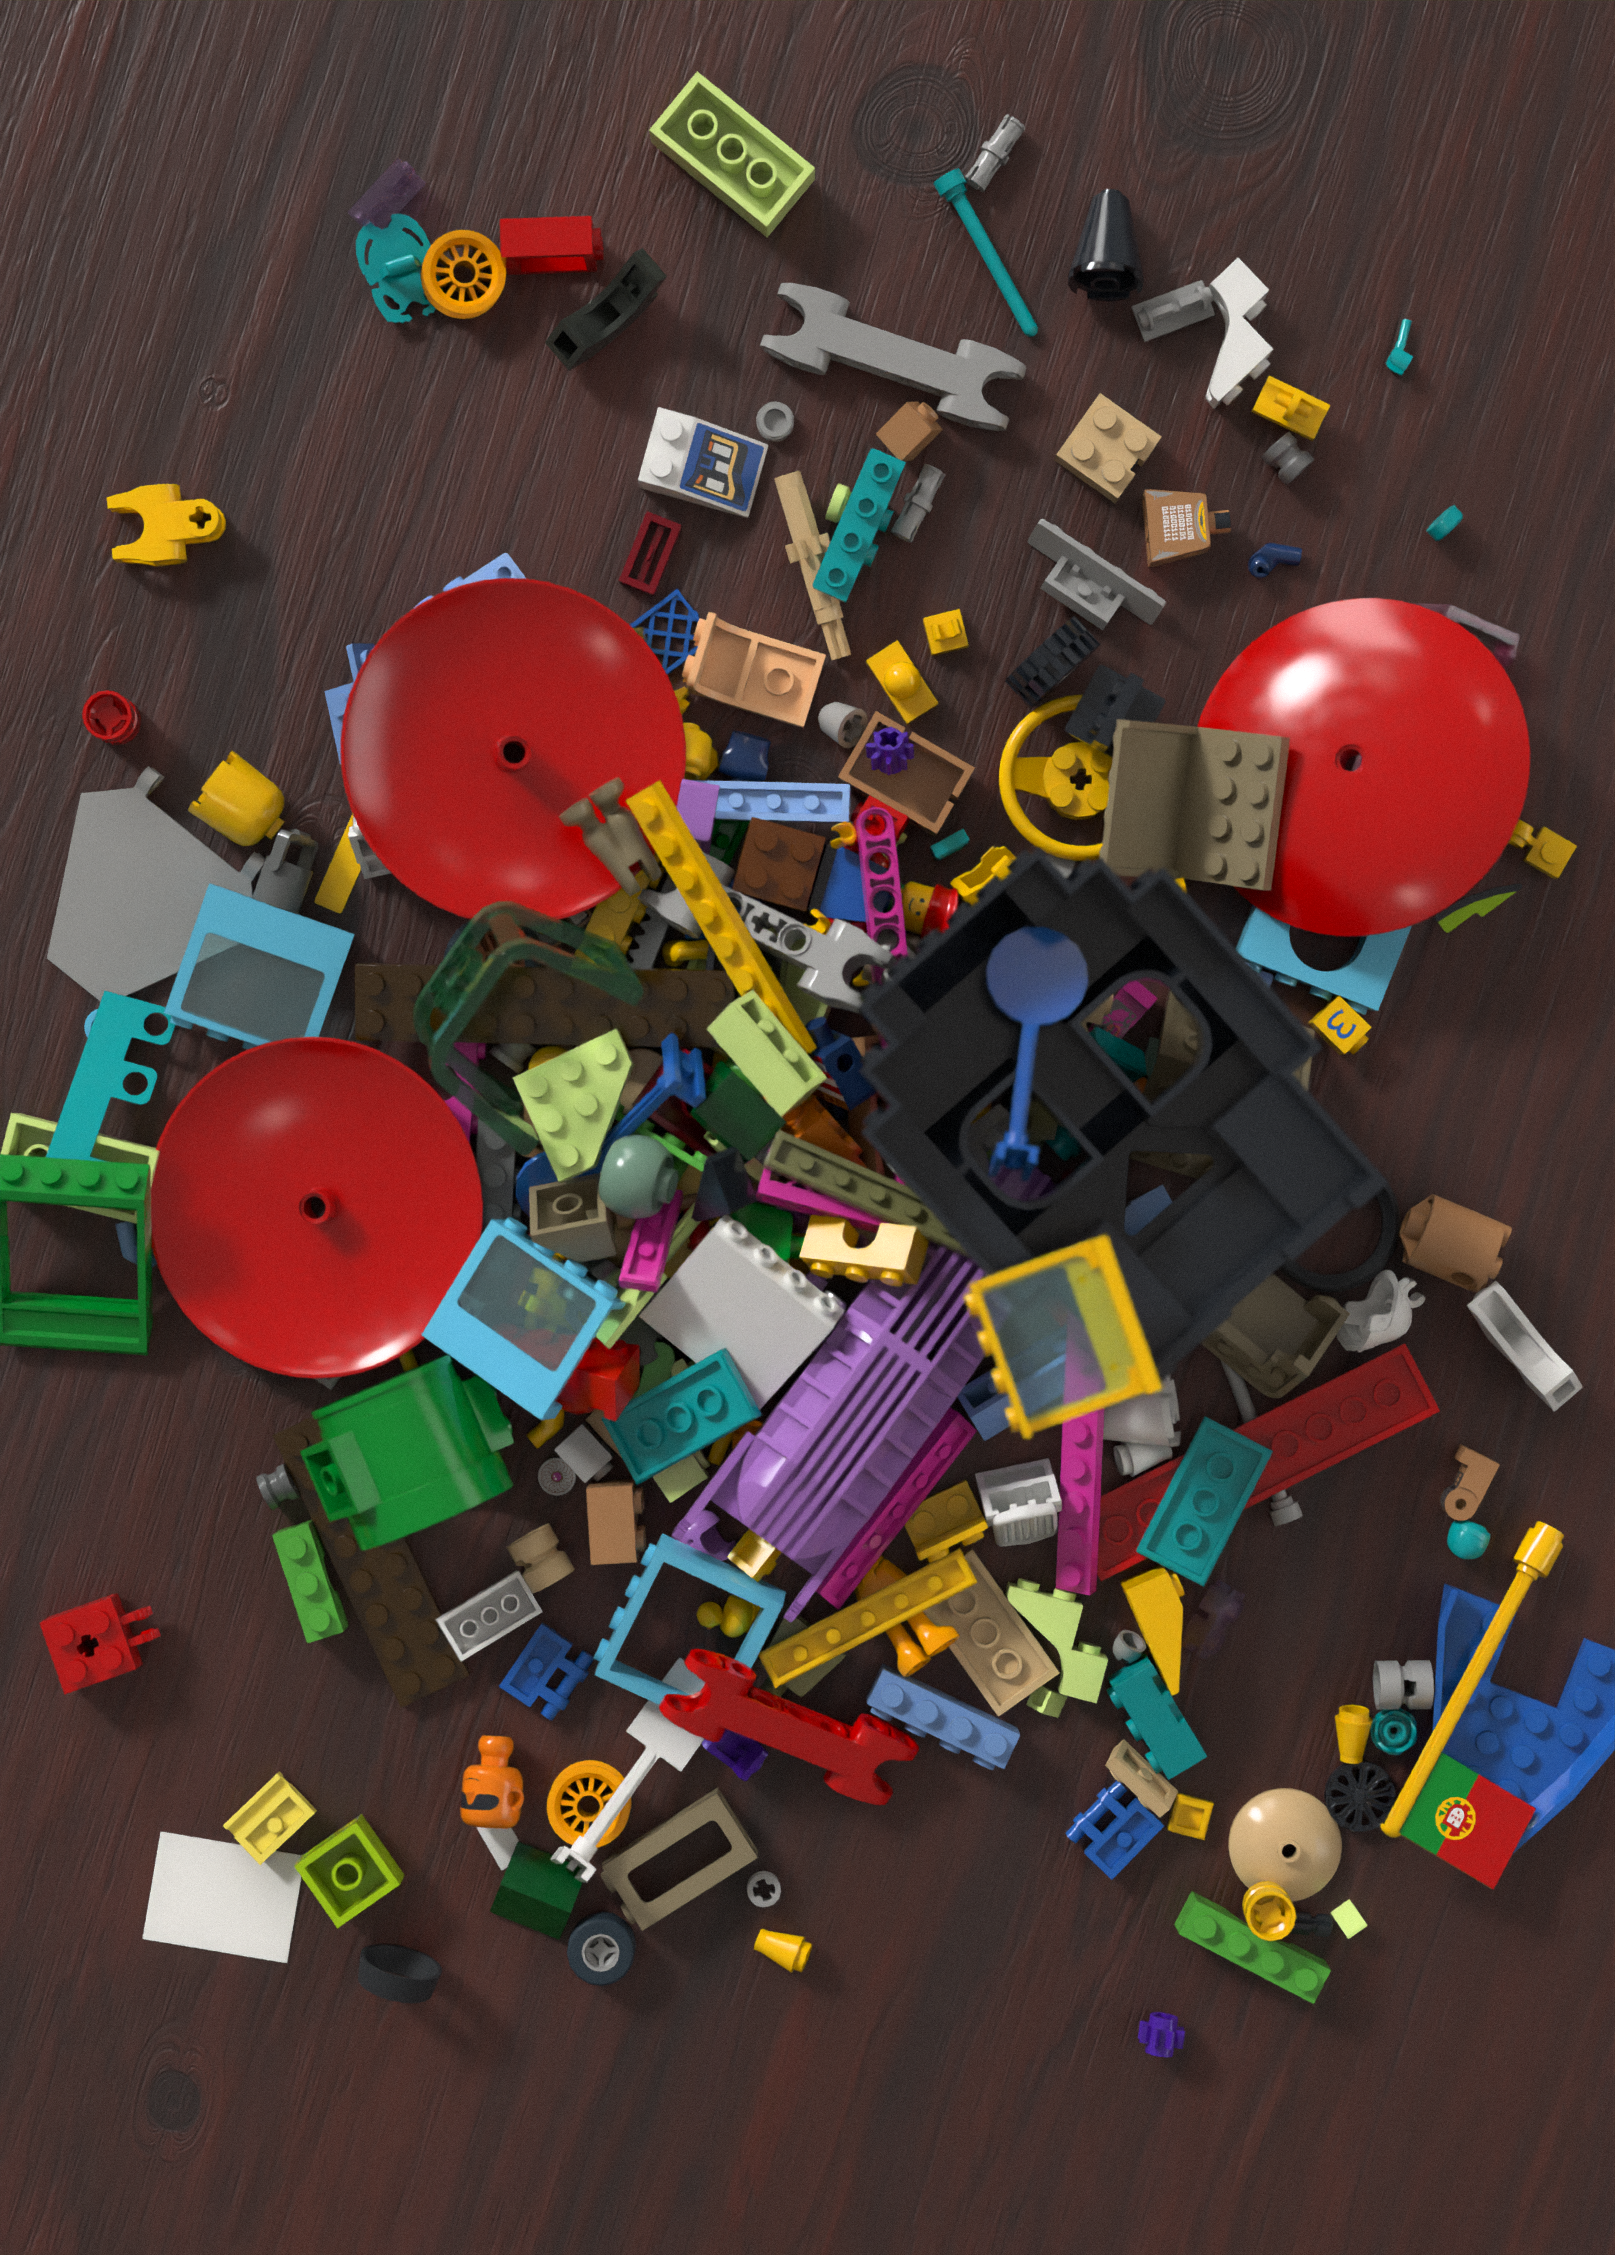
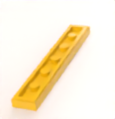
M961 1548L759 1652L758 1656L774 1687L777 1688L973 1586L978 1581Z

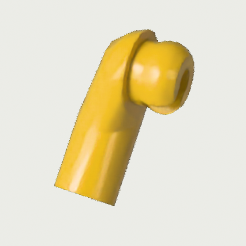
M707 939L695 941L670 940L663 946L662 956L665 963L672 967H677L688 960L707 959L709 941Z

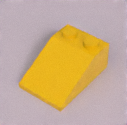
M1157 1564L1119 1582L1161 1678L1173 1696L1179 1693L1183 1606L1179 1597L1184 1596L1185 1592L1177 1575L1172 1570L1166 1571L1161 1564Z

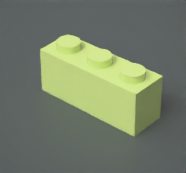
M753 990L733 1001L707 1028L719 1046L727 1052L741 1069L742 1073L753 1083L780 1117L801 1105L827 1079L824 1073Z

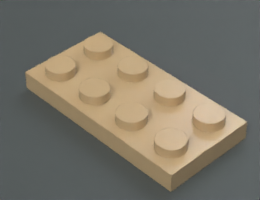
M971 1548L964 1553V1556L978 1583L926 1609L924 1612L936 1626H952L960 1634V1638L950 1645L949 1648L999 1717L1060 1672Z

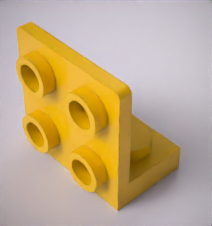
M966 1479L925 1498L904 1525L919 1560L927 1558L929 1563L950 1553L948 1547L962 1541L963 1545L967 1546L984 1537L982 1531L989 1528Z

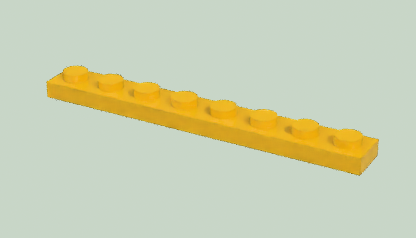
M661 781L654 783L627 799L626 802L740 996L742 997L753 990L807 1054L817 1048Z

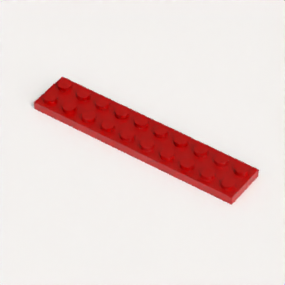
M1405 1343L1232 1429L1273 1451L1243 1510L1440 1412ZM1185 1453L1101 1495L1097 1575L1100 1581L1147 1559V1557L1136 1552V1549Z

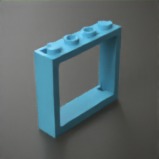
M663 1533L656 1546L650 1543L640 1562L646 1567L641 1577L633 1575L625 1592V1596L630 1599L625 1609L617 1607L609 1624V1628L614 1629L609 1641L602 1638L593 1657L594 1660L599 1661L595 1672L596 1676L658 1705L667 1694L685 1696L690 1694L615 1660L663 1562L761 1607L735 1657V1660L744 1663L752 1668L783 1607L786 1591L763 1580L757 1582L744 1571Z

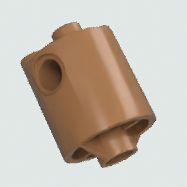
M1432 1194L1409 1209L1402 1221L1398 1236L1401 1237L1405 1249L1403 1262L1469 1291L1478 1293L1485 1288L1488 1278L1495 1279L1503 1261L1502 1258L1498 1257L1500 1247L1503 1248L1506 1245L1512 1227Z

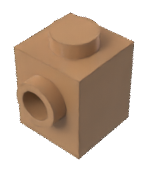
M906 402L876 435L897 459L906 462L912 461L943 429L936 422L938 415L929 405L924 402L921 404L919 402Z

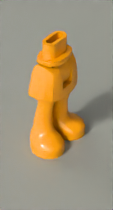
M881 1555L854 1589L857 1600L859 1601L907 1575ZM924 1612L907 1619L922 1647L914 1642L901 1623L886 1630L897 1652V1667L902 1676L906 1678L914 1674L931 1660L930 1656L942 1652L960 1638L957 1630L952 1626H936Z

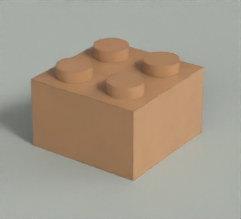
M634 1479L591 1481L586 1488L591 1565L637 1562L640 1552H645L647 1547L646 1526L638 1525V1514H643L644 1510L643 1487L636 1488Z

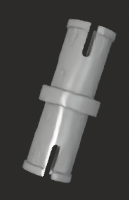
M1005 115L989 142L985 141L980 148L981 154L964 177L971 187L984 192L1000 166L1006 165L1009 160V152L1025 130V126L1019 120Z
M924 464L911 493H906L903 499L905 505L894 527L891 529L893 535L904 541L913 542L926 513L930 514L933 508L931 503L946 474L931 465Z

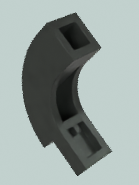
M643 248L639 249L631 255L615 278L600 294L584 307L559 322L545 341V344L569 371L606 347L648 308L659 295L656 291L667 278L666 274Z

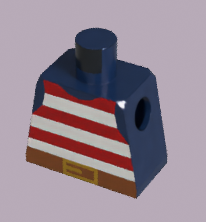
M818 1017L809 1021L805 1028L817 1048L810 1052L808 1056L827 1077L813 1092V1095L851 1111L876 1094L858 1073L863 1068L859 1062L862 1055L851 1037L830 1029L826 1018Z

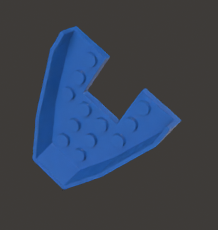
M1444 1583L1438 1622L1433 1731L1500 1607V1604ZM1516 1613L1442 1751L1444 1754L1536 1808L1513 1854L1578 1795L1615 1750V1649L1584 1638L1557 1707L1490 1682Z

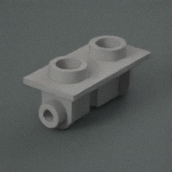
M1202 280L1132 306L1144 342L1215 316L1211 305L1213 301L1211 290L1209 287L1205 288Z

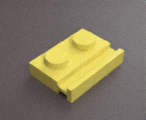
M279 1771L223 1826L235 1836L240 1845L261 1865L317 1810Z

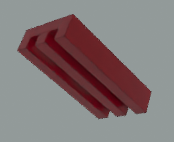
M646 511L619 578V583L654 597L681 532L682 525ZM651 523L658 524L637 579H633L630 575ZM668 528L671 530L650 585L644 583L664 531Z

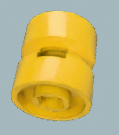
M1263 1881L1254 1884L1247 1890L1243 1898L1242 1907L1246 1922L1252 1933L1260 1939L1267 1941L1280 1940L1287 1936L1294 1927L1296 1914L1294 1905L1285 1888L1274 1882Z

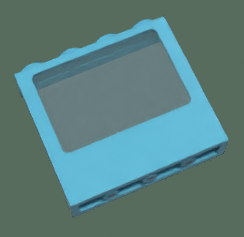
M209 883L164 1013L172 1016L170 1022L175 1025L192 1029L193 1024L208 1028L206 1035L215 1039L228 1042L231 1036L243 1040L244 1044L242 1047L247 1050L268 1042L287 1038L319 1037L355 934Z
M508 1217L506 1220L491 1219L421 1335L540 1420L555 1419L562 1408V1405L556 1401L610 1311L623 1309L626 1303L616 1296L618 1291L613 1286L602 1280L595 1282L586 1276L588 1270L580 1263L572 1259L565 1261L556 1255V1252L532 1242L531 1237L525 1233L527 1227L511 1217Z

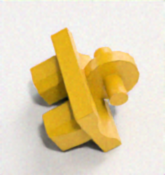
M1268 376L1251 412L1313 441L1330 405L1298 388L1296 389L1276 378Z

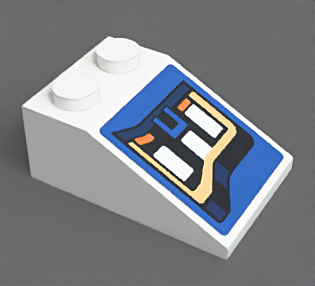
M658 407L638 477L639 487L749 518L768 444L696 417Z

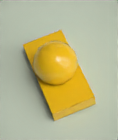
M898 640L866 660L870 670L906 725L938 705V701L921 677L919 670L914 666Z

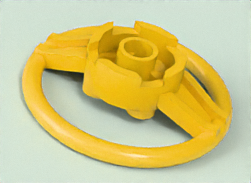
M1082 695L1064 696L1037 707L1013 730L1007 740L1000 761V794L1005 810L1013 825L1035 847L1050 855L1066 860L1085 861L1087 858L1091 861L1098 860L1103 843L1090 846H1075L1051 839L1029 821L1016 795V791L1046 799L1050 807L1056 810L1060 816L1073 820L1090 819L1107 808L1110 786L1108 777L1112 769L1113 758L1084 742H1076L1058 748L1052 757H1017L1024 741L1038 725L1052 716L1075 710ZM1077 772L1084 773V777L1089 779V784H1085L1082 790L1075 789L1076 784L1070 783V777H1075Z

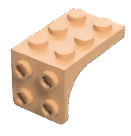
M712 612L708 613L706 620L700 618L693 638L695 641L694 645L698 646L695 657L688 655L682 677H684L683 682L687 683L689 693L804 728L826 655L736 627L719 619L717 614Z

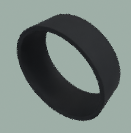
M373 1944L361 1950L358 1982L364 1989L378 1997L401 2003H421L431 1998L442 1973V1967L435 1959L418 1950L394 1944ZM387 1972L401 1974L410 1978L393 1975Z

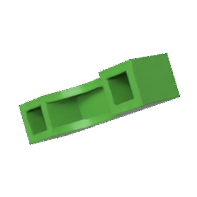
M1191 1891L1175 1922L1178 1933L1183 1937L1313 2004L1331 1972L1324 1959L1293 1943L1260 1939L1252 1933L1247 1923L1234 1916L1224 1907Z

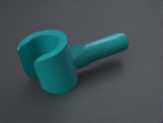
M1408 319L1402 320L1398 340L1386 361L1387 367L1399 375L1404 373L1413 358L1412 355L1403 351L1412 323Z

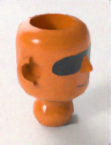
M482 1735L478 1742V1750L482 1755L481 1765H470L463 1774L460 1815L466 1825L473 1827L513 1828L520 1819L521 1806L524 1801L523 1776L517 1768L508 1766L509 1756L514 1750V1742L511 1737Z

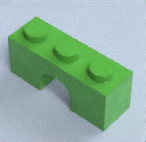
M308 1520L278 1530L272 1537L307 1644L344 1632L349 1624L338 1590L334 1591L329 1581L324 1563L326 1553L313 1521Z

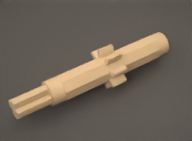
M796 471L782 475L774 480L793 541L792 544L785 546L790 564L799 561L817 624L822 626L831 660L851 655L841 618L844 616L839 600L812 587L831 542L829 534L819 535L801 472Z

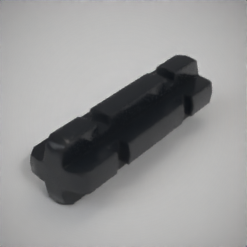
M1295 1911V1924L1289 1934L1309 1935L1310 1932H1314L1315 1936H1330L1333 1927L1331 1915L1316 1913L1315 1917L1312 1916L1311 1912Z

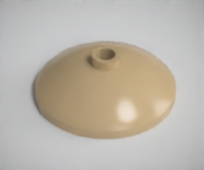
M1292 1788L1268 1790L1250 1799L1236 1815L1228 1840L1230 1860L1240 1880L1248 1888L1263 1881L1277 1883L1285 1888L1292 1902L1308 1898L1320 1891L1335 1874L1342 1852L1341 1833L1337 1822L1328 1812V1808L1313 1795ZM1287 1844L1295 1846V1851L1291 1856H1284L1282 1854V1849Z

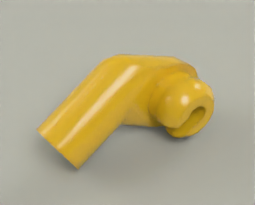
M560 1410L555 1419L541 1420L536 1427L526 1434L536 1448L541 1447L562 1429L564 1425V1411Z

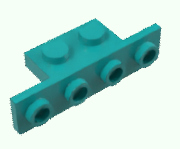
M870 449L814 579L813 589L845 603L847 602L863 565L871 567L879 548L878 545L873 544L878 530L886 532L894 511L888 509L906 462L877 449Z

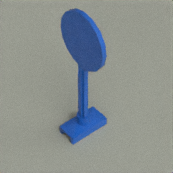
M1045 927L1022 928L1005 936L993 949L986 968L987 990L996 1007L1011 1020L1022 1024L1009 1132L1005 1133L1004 1142H998L991 1159L989 1176L997 1177L1001 1166L1012 1170L1022 1169L1020 1181L1027 1182L1036 1165L1038 1147L1027 1146L1028 1135L1025 1134L1039 1026L1052 1025L1069 1017L1082 1002L1088 984L1087 964L1078 946L1063 933Z
M672 1032L662 1041L664 1074L657 1080L658 1084L606 1135L597 1166L576 1177L601 1173L605 1158L612 1144L617 1139L630 1136L669 1096L676 1095L695 1108L706 1098L702 1054L699 1049L695 1047L689 1054L684 1053L678 1048V1036ZM545 1151L540 1152L527 1161L517 1175L516 1198L522 1211L529 1217V1187L558 1181Z

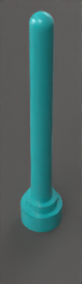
M959 168L954 169L937 179L933 185L941 198L945 197L947 202L952 201L1022 331L1026 336L1033 337L1038 332L1037 324L965 195L967 189L964 185L967 181Z

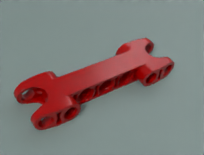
M703 1649L691 1650L684 1663L692 1673L705 1682V1686L693 1695L667 1694L659 1704L661 1713L669 1721L693 1735L708 1741L718 1742L721 1740L726 1729L827 1769L823 1779L830 1788L855 1800L874 1805H886L893 1795L891 1786L874 1773L875 1769L881 1763L888 1760L912 1761L919 1751V1746L913 1738L889 1722L869 1714H860L852 1727L752 1686L756 1680V1674L750 1667L723 1654Z

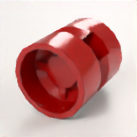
M109 690L100 691L90 696L84 704L82 712L83 723L88 732L98 739L109 744L121 745L134 739L139 732L141 725L139 710L134 703L119 693Z

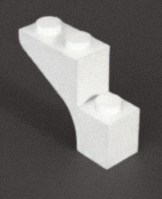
M1239 258L1232 262L1209 286L1213 300L1219 306L1225 322L1224 339L1206 393L1207 402L1214 409L1222 401L1228 406L1243 391L1239 385L1249 375L1255 380L1271 364L1267 358L1270 356L1273 348L1244 319L1247 317L1250 321L1253 320L1267 306L1263 300L1268 294L1269 289Z
M1494 1281L1489 1287L1480 1290L1474 1296L1467 1307L1487 1339L1517 1368L1525 1383L1554 1412L1583 1388L1574 1371L1546 1343L1497 1281Z

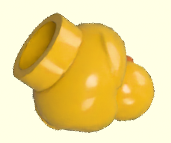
M732 1594L728 1597L723 1611L715 1602L703 1603L697 1610V1619L707 1630L720 1625L724 1635L736 1638L744 1633H748L761 1607Z

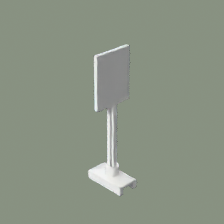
M679 1657L662 1682L693 1695L705 1686V1682L686 1667L685 1661ZM650 1700L646 1702L626 1730L628 1734L645 1746V1751L583 1837L579 1835L571 1848L566 1846L559 1847L550 1859L555 1864H563L565 1859L568 1858L571 1861L566 1867L571 1871H574L576 1866H579L581 1869L574 1878L580 1882H588L595 1872L596 1868L589 1863L598 1850L595 1846L657 1759H664L681 1772L704 1740L673 1724L661 1713L659 1705Z

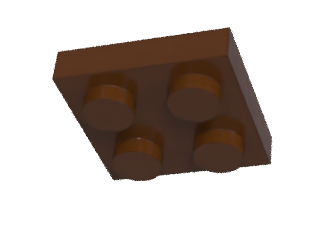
M751 817L731 889L745 896L805 912L826 838Z

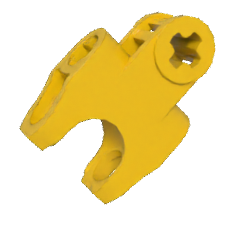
M177 484L140 486L131 491L107 498L108 509H111L112 512L139 513L144 521V531L136 542L112 548V557L117 563L145 564L154 567L187 562V544L216 541L223 535L226 528L225 516L219 508L205 499L181 501L180 485ZM206 513L211 520L206 521L205 528H202L197 524V521H201L203 514Z

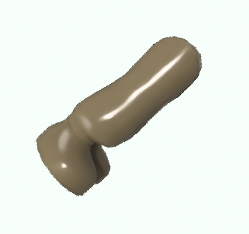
M617 777L588 795L604 816L605 823H601L598 820L588 798H584L569 807L559 818L565 826H578L581 828L584 844L605 865L629 896H632L641 889L628 868L630 865L637 861L640 868L652 882L663 874L643 838L634 815L628 808L618 803V799L624 791V784Z

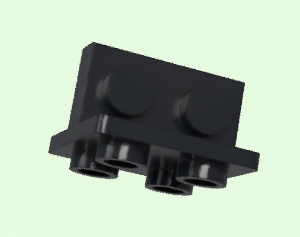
M1099 665L1064 731L1113 758V736L1117 727V719L1155 723L1166 701L1161 696L1142 687L1144 679L1132 672L1126 678L1104 665Z

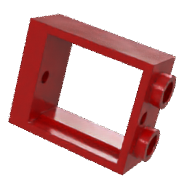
M592 216L500 219L501 259L504 268H506L507 275L597 272V260H604L601 228H594Z

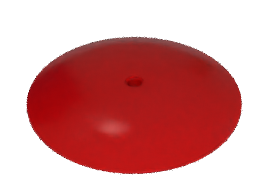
M499 578L457 586L437 594L400 618L381 637L364 661L349 693L343 715L340 755L344 788L358 828L382 864L402 884L438 908L460 917L499 925H532L571 917L596 906L622 888L605 865L584 844L581 828L578 826H565L559 816L578 801L588 798L598 820L601 823H605L604 816L588 795L617 777L624 784V791L619 797L618 803L630 811L631 809L626 800L658 781H661L677 808L681 782L685 776L686 740L681 711L669 677L644 639L626 621L606 606L573 589L532 579ZM515 743L521 748L523 754L519 763L513 764L506 761L503 755V748L506 744ZM637 821L643 838L654 855L656 851ZM637 861L628 867L634 877L642 870Z
M1359 598L1330 602L1293 615L1270 628L1238 655L1221 676L1207 700L1197 726L1290 737L1271 891L1238 886L1233 887L1254 906L1273 918L1293 927L1317 934L1343 937L1385 934L1427 920L1447 909L1480 882L1497 862L1513 835L1526 800L1531 758L1529 731L1523 707L1506 671L1494 655L1473 634L1458 623L1430 609L1399 600ZM1355 755L1362 756V763L1357 770L1346 771V763L1351 757Z
M297 1037L268 1042L245 1050L213 1069L189 1091L168 1120L156 1147L160 1154L151 1187L152 1250L159 1271L171 1295L193 1324L216 1345L253 1366L273 1373L315 1379L343 1377L371 1370L402 1356L425 1339L421 1334L482 1234V1185L475 1156L460 1122L436 1090L415 1071L377 1049L356 1042L328 1037ZM314 1197L321 1198L325 1203L326 1210L323 1216L316 1215L311 1209V1202Z

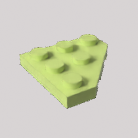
M617 1029L513 1077L556 1177L561 1183L597 1166L607 1132L611 1129L621 1102L619 1100L625 1084L631 1076L634 1063Z

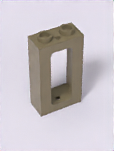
M717 1787L605 1858L602 1864L604 1871L600 1874L610 1892L613 1893L617 1890L624 1901L621 1909L632 1925L637 1922L643 1931L757 1859L758 1849ZM707 1822H717L732 1845L731 1851L653 1901L644 1902L630 1882L628 1873Z

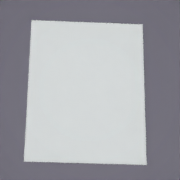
M160 1832L143 1939L287 1963L301 1883V1875L294 1865L302 1855L275 1851L259 1865L241 1845Z

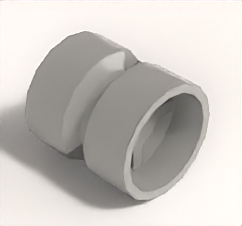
M1407 1660L1404 1666H1401L1398 1661H1375L1373 1693L1376 1709H1399L1402 1704H1406L1408 1709H1431L1434 1697V1680L1430 1660ZM1404 1680H1409V1688H1404Z

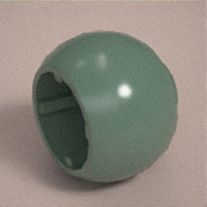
M631 1135L617 1139L609 1149L603 1164L599 1182L600 1199L611 1211L625 1218L640 1219L657 1214L664 1203H670L676 1191L678 1171L673 1169V1155L661 1142L649 1136Z

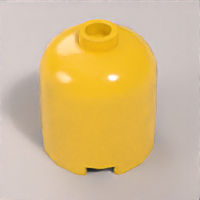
M231 751L226 760L228 763L223 760L202 787L203 793L197 800L201 804L194 800L189 806L188 811L241 846L257 844L265 836L272 840L285 822L279 818L284 809L285 799L283 793L273 782L234 751Z

